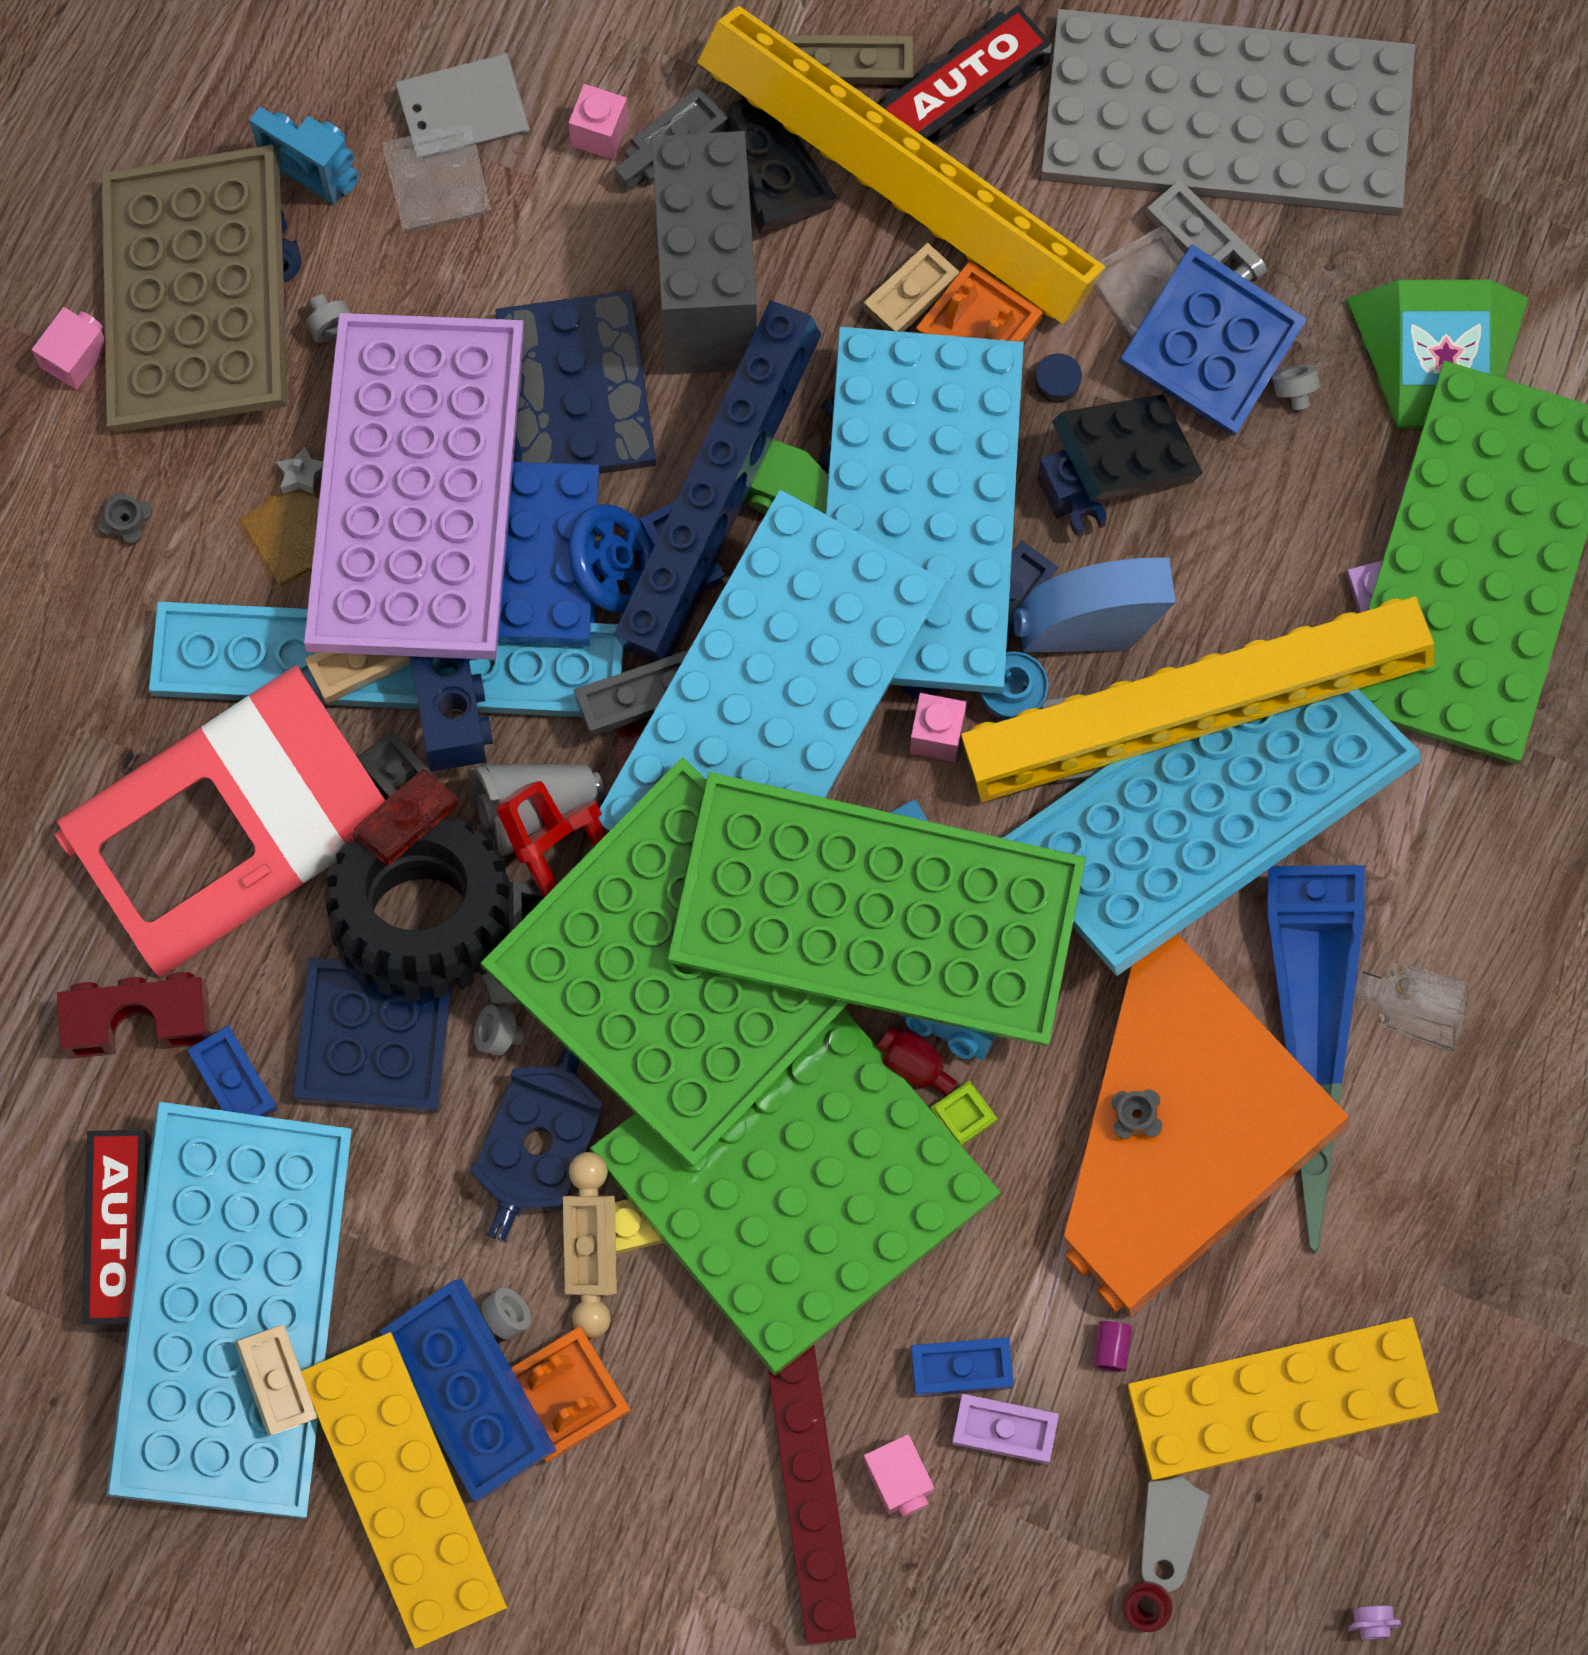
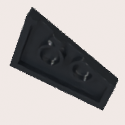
M746 98L733 102L726 114L731 132L745 131L749 198L759 233L831 209L837 200V196L798 136L787 131L781 122L764 110L752 106Z

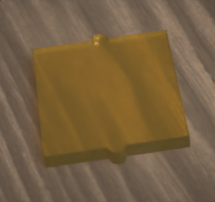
M301 489L282 494L279 497L272 495L269 497L268 503L240 518L280 587L309 570L312 572L319 501L314 494Z

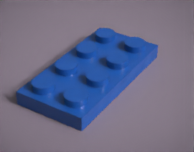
M513 462L499 643L590 646L592 601L582 591L574 577L570 565L568 547L570 533L577 518L585 510L598 505L599 465ZM593 529L588 540L595 547L596 531Z
M462 1279L452 1280L380 1330L382 1335L389 1332L392 1333L427 1418L473 1502L485 1499L557 1451Z

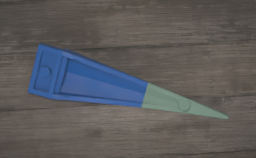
M1365 865L1272 866L1268 869L1267 913L1285 1048L1329 1096L1340 1105L1366 924ZM1334 1140L1301 1168L1309 1243L1314 1253L1318 1251Z

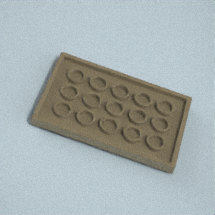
M272 144L102 173L107 427L113 433L288 406L280 159L276 147Z

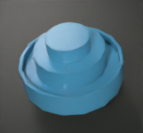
M1007 652L1003 693L979 692L981 702L988 712L998 719H1011L1024 710L1031 708L1041 709L1046 702L1049 682L1046 671L1038 660L1026 653Z

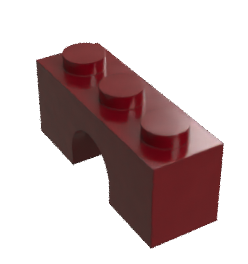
M189 972L172 973L165 977L166 981L148 983L145 978L141 977L124 978L118 981V986L99 988L97 983L92 982L73 984L70 986V991L57 992L60 1049L68 1059L116 1054L115 1035L119 1025L126 1018L137 1014L147 1015L155 1019L157 1039L164 1049L194 1046L211 1036L208 988L202 977L195 978L194 974Z

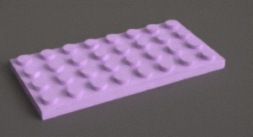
M339 313L304 639L306 652L497 660L525 330L523 320Z

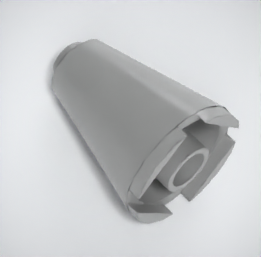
M480 764L468 772L471 809L478 808L481 823L475 824L476 830L483 831L492 840V848L500 851L501 856L504 857L514 851L497 813L499 803L522 786L541 781L546 786L561 815L592 800H596L599 806V800L604 799V786L598 772L592 773L586 764ZM530 797L518 806L519 816L530 837L542 828L545 823Z

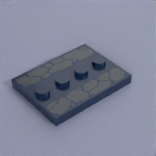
M631 290L495 309L496 319L524 321L525 330L514 448L516 462L599 465L600 474L656 466Z

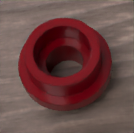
M1144 1581L1133 1585L1127 1591L1123 1599L1122 1610L1125 1619L1133 1628L1142 1632H1155L1168 1623L1172 1615L1173 1603L1165 1588L1157 1583ZM1143 1598L1152 1599L1156 1603L1157 1611L1154 1613L1144 1612L1140 1607V1600Z

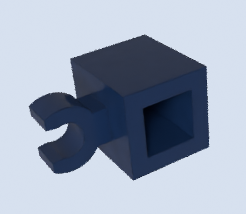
M1066 449L1040 459L1037 479L1056 519L1072 513L1070 527L1077 537H1081L1084 534V526L1080 519L1085 515L1093 516L1099 528L1105 527L1107 520L1105 509L1097 503L1099 500L1091 501Z

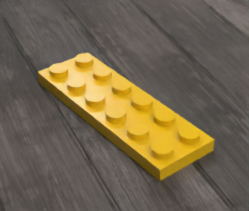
M1413 1317L1133 1382L1126 1386L1150 1481H1160L1431 1417L1439 1413Z
M389 1332L302 1370L301 1373L316 1414L414 1648H419L508 1608L392 1333Z

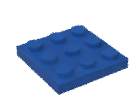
M1191 244L1117 362L1223 431L1234 436L1241 428L1307 318Z

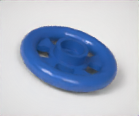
M595 505L585 510L572 527L568 547L571 569L578 585L591 601L607 611L624 613L654 546L644 526L633 514L616 505ZM614 525L625 532V539L613 535ZM593 529L601 536L595 547L588 540ZM633 553L638 554L640 571L634 569ZM592 564L594 572L604 579L603 581L599 582L591 569ZM627 579L631 592L621 595L617 582Z

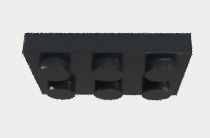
M1163 394L1063 411L1052 421L1091 501L1191 483L1203 473Z

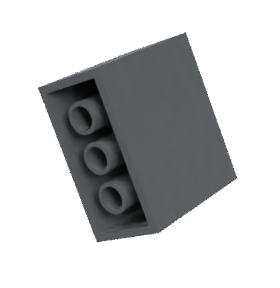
M745 131L651 136L667 375L737 371L757 328Z

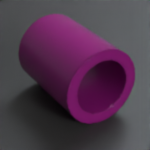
M1113 1321L1098 1322L1093 1367L1112 1372H1126L1132 1326Z

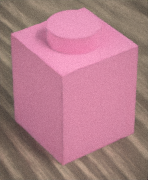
M584 84L568 123L571 147L614 160L629 122L627 97Z
M63 307L32 348L39 367L77 390L105 353V338L101 331L103 326L94 317L83 311L76 315Z
M920 693L911 734L909 754L956 763L965 718L966 702Z
M909 1434L864 1455L863 1463L888 1515L900 1511L903 1518L929 1505L926 1497L932 1495L935 1488Z

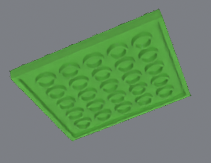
M682 757L481 962L480 966L685 1162L693 1167L848 1003L667 963L706 779Z
M845 1009L828 1024L693 1167L685 1162L636 1114L632 1115L590 1148V1152L596 1153L604 1159L609 1177L774 1376L998 1199L1001 1194L999 1189L906 1080L895 1074L883 1063L882 1053L875 1048L876 1045Z

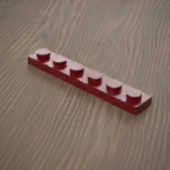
M813 1345L776 1376L768 1369L807 1646L856 1639L815 1346Z

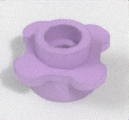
M1393 1606L1360 1607L1353 1609L1354 1623H1351L1348 1629L1349 1631H1360L1361 1640L1391 1638L1390 1629L1401 1626V1620H1394Z

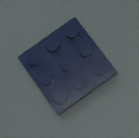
M309 957L293 1091L294 1101L439 1113L452 987L448 988L447 996L435 999L433 992L421 993L420 1000L406 999L405 992L397 990L394 996H389L378 992L376 981L371 985L362 983L355 977L354 968H346L341 960Z

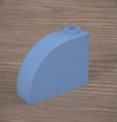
M1135 558L1104 562L1063 573L1042 583L1025 598L1014 612L1013 627L1015 635L1021 638L1022 653L1128 651L1176 603L1170 559Z

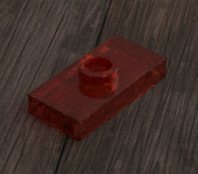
M423 768L354 828L355 837L389 866L458 806L457 797Z

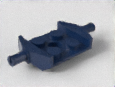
M566 1047L559 1064H556L555 1067L514 1068L512 1070L510 1085L476 1165H472L470 1170L477 1182L498 1202V1210L486 1235L492 1239L497 1237L498 1241L503 1243L507 1241L506 1239L515 1216L520 1217L521 1213H550L563 1209V1196H568L573 1184L569 1178L570 1163L577 1155L586 1152L604 1109L603 1103L578 1078L579 1075L576 1070L580 1060ZM539 1130L547 1132L552 1138V1145L546 1153L534 1155L526 1150L525 1140L529 1134Z

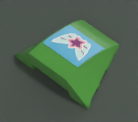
M1491 279L1396 280L1348 297L1346 299L1347 307L1350 314L1354 315L1362 335L1361 342L1363 347L1369 352L1378 375V384L1396 429L1423 428L1444 360L1505 378L1529 298Z

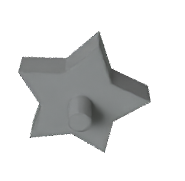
M304 447L293 459L276 462L278 469L284 475L280 487L283 494L301 489L315 495L317 480L322 477L323 461L311 459L306 447Z

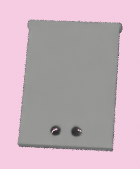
M506 52L490 58L395 82L417 161L530 132L510 59Z

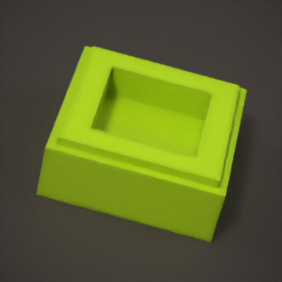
M970 1080L930 1108L962 1147L993 1126L998 1120Z

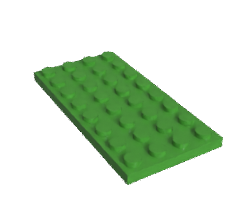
M1444 360L1367 608L1368 611L1378 608L1382 603L1391 599L1405 600L1416 596L1434 641L1433 667L1359 689L1395 727L1516 765L1521 761L1588 534V404Z
M708 772L667 963L1047 1047L1050 1043L1086 857Z

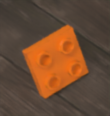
M969 261L916 327V333L1024 342L1043 319L1044 311L987 271Z
M580 1326L511 1367L557 1450L544 1459L546 1464L631 1413L629 1406Z

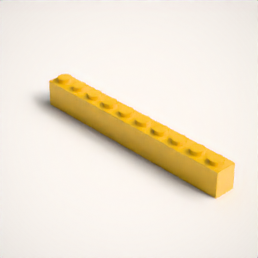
M737 6L717 21L697 62L707 69L717 81L732 87L746 97L752 106L767 112L781 122L787 131L799 135L816 147L825 158L837 162L855 175L861 184L879 192L890 200L896 209L914 217L925 225L934 236L946 240L964 253L969 261L982 266L1008 287L1037 305L1044 311L1046 316L1064 324L1082 307L1106 266L741 6Z
M1416 596L1405 600L1391 599L1375 609L1358 614L1355 612L1344 613L1336 617L1332 622L1315 627H1298L1289 632L1288 635L1269 641L1255 640L1246 644L1242 649L1222 655L1218 653L1209 654L1200 658L1196 663L1183 667L1162 668L1150 677L1133 682H1116L1106 690L1087 696L1081 694L1073 695L1064 699L1060 704L1044 709H1027L1011 719L997 723H980L970 731L961 733L966 758L982 803L1433 667L1434 641Z

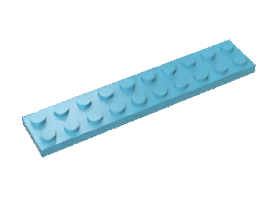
M178 602L157 603L149 684L151 696L241 701L297 664L318 694L323 705L419 709L412 664L326 704L304 658L317 653L306 652L304 645L308 609ZM591 623L590 646L498 642L497 660L478 659L469 661L471 674L481 673L486 701L477 703L478 712L583 718L574 696V689L622 673L624 647L613 635L618 624ZM443 668L436 674L450 676L457 670L454 668ZM458 709L450 710V711H460V712H464V711L458 710Z

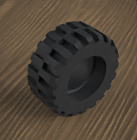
M418 809L404 810L405 816L392 818V815L389 813L376 818L377 826L370 829L367 825H364L353 833L354 844L352 845L349 842L343 843L336 853L337 864L334 863L329 867L326 878L328 889L325 891V903L333 944L337 946L339 958L346 968H354L355 977L365 985H371L376 981L378 992L394 996L396 990L405 992L406 999L420 1000L421 993L433 992L434 999L447 996L448 988L457 985L460 990H463L474 983V973L479 972L481 975H485L487 972L480 966L481 962L507 936V931H509L508 897L510 896L505 862L500 851L492 848V840L480 830L473 834L472 823L461 817H456L454 821L447 820L446 812L431 810L430 815H419ZM414 879H433L444 882L455 888L464 897L462 905L451 918L440 925L423 930H406L392 926L383 921L374 912L377 903L385 893L400 883Z

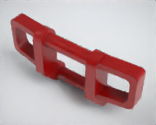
M541 781L522 786L497 806V813L511 842L513 851L518 861L527 865L543 898L558 883L542 853L570 832L580 827H583L593 848L607 834L599 819L602 812L596 800L586 802L561 815L546 786ZM529 797L545 823L542 828L530 837L518 813V806Z

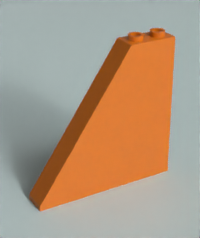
M1178 934L1131 966L1064 1234L1065 1246L1069 1249L1064 1254L1067 1261L1081 1276H1085L1089 1272L1101 1285L1096 1291L1112 1311L1116 1313L1122 1308L1130 1318L1348 1127L1349 1116ZM1148 1089L1155 1091L1160 1097V1104L1157 1106V1118L1162 1122V1130L1159 1135L1150 1138L1145 1134L1132 1135L1129 1139L1119 1138L1114 1132V1125L1117 1122V1110L1112 1106L1114 1095L1121 1091L1126 1093L1134 1091L1144 1092ZM1135 1110L1132 1116L1138 1119L1142 1116V1113L1139 1110Z

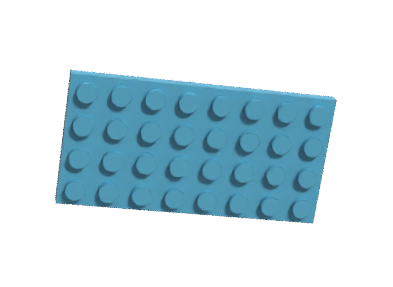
M841 326L839 328L826 515L947 580V584L890 685L1003 693L1024 342Z
M779 490L600 807L602 815L599 816L602 826L610 831L682 757L705 779H707L708 772H713L826 798L947 584V580L790 494Z
M1357 689L1109 764L1003 838L1086 857L1072 927L1113 973L1118 976L1420 763L1421 755L1420 751Z
M159 1102L156 1105L106 1491L107 1497L297 1519L307 1518L318 1416L313 1421L268 1437L234 1343L284 1324L301 1371L325 1361L351 1128Z

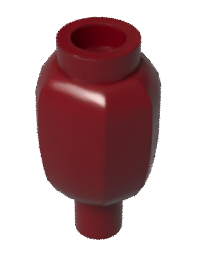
M891 1025L875 1046L882 1053L883 1063L913 1086L928 1087L931 1085L946 1097L957 1084L955 1079L943 1071V1061L940 1054L925 1039L910 1029L898 1030L895 1026Z

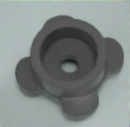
M120 492L115 493L109 498V502L104 510V517H101L98 521V527L104 535L113 533L123 537L124 541L128 544L137 543L142 538L140 530L145 520L150 519L152 516V508L145 501L138 503L131 496ZM129 515L130 518L128 521L123 522L121 517Z
M1150 1089L1144 1092L1134 1091L1126 1093L1121 1091L1116 1093L1112 1099V1106L1117 1110V1122L1114 1125L1115 1134L1121 1139H1129L1132 1135L1145 1134L1150 1138L1159 1135L1162 1130V1122L1157 1118V1106L1160 1104L1159 1095ZM1135 1110H1139L1142 1113V1116L1138 1119L1132 1116Z

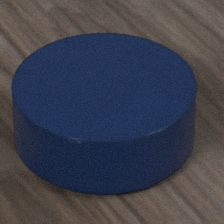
M1060 353L1051 354L1039 363L1036 370L1035 385L1038 392L1045 399L1053 402H1064L1077 394L1081 384L1082 371L1077 361L1072 357Z

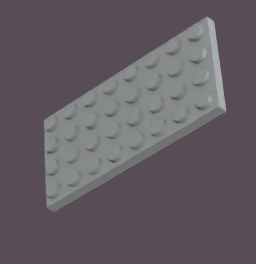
M1058 9L1041 180L1166 192L1178 180H1181L1195 195L1401 216L1404 203L1415 44Z

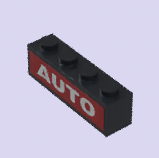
M1017 5L1006 14L1004 12L995 14L988 20L980 33L971 39L965 37L959 40L950 49L948 56L937 64L930 62L923 66L915 74L912 82L902 89L894 88L888 91L880 99L878 105L937 146L1049 65L1052 43Z
M146 1130L87 1131L82 1325L89 1332H127L152 1143V1138Z

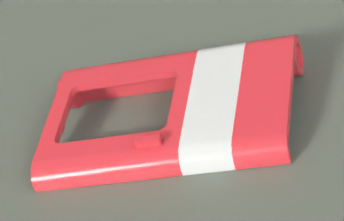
M296 664L57 820L61 829L54 834L70 857L74 854L78 855L148 965L161 978L336 863V853L343 843L349 842L353 845V833L362 826L367 825L371 829L377 826L376 818L389 813L392 815V818H397V816L334 723L318 694ZM209 778L213 781L254 844L255 853L250 859L153 922H145L102 857L100 848L106 841L199 780Z

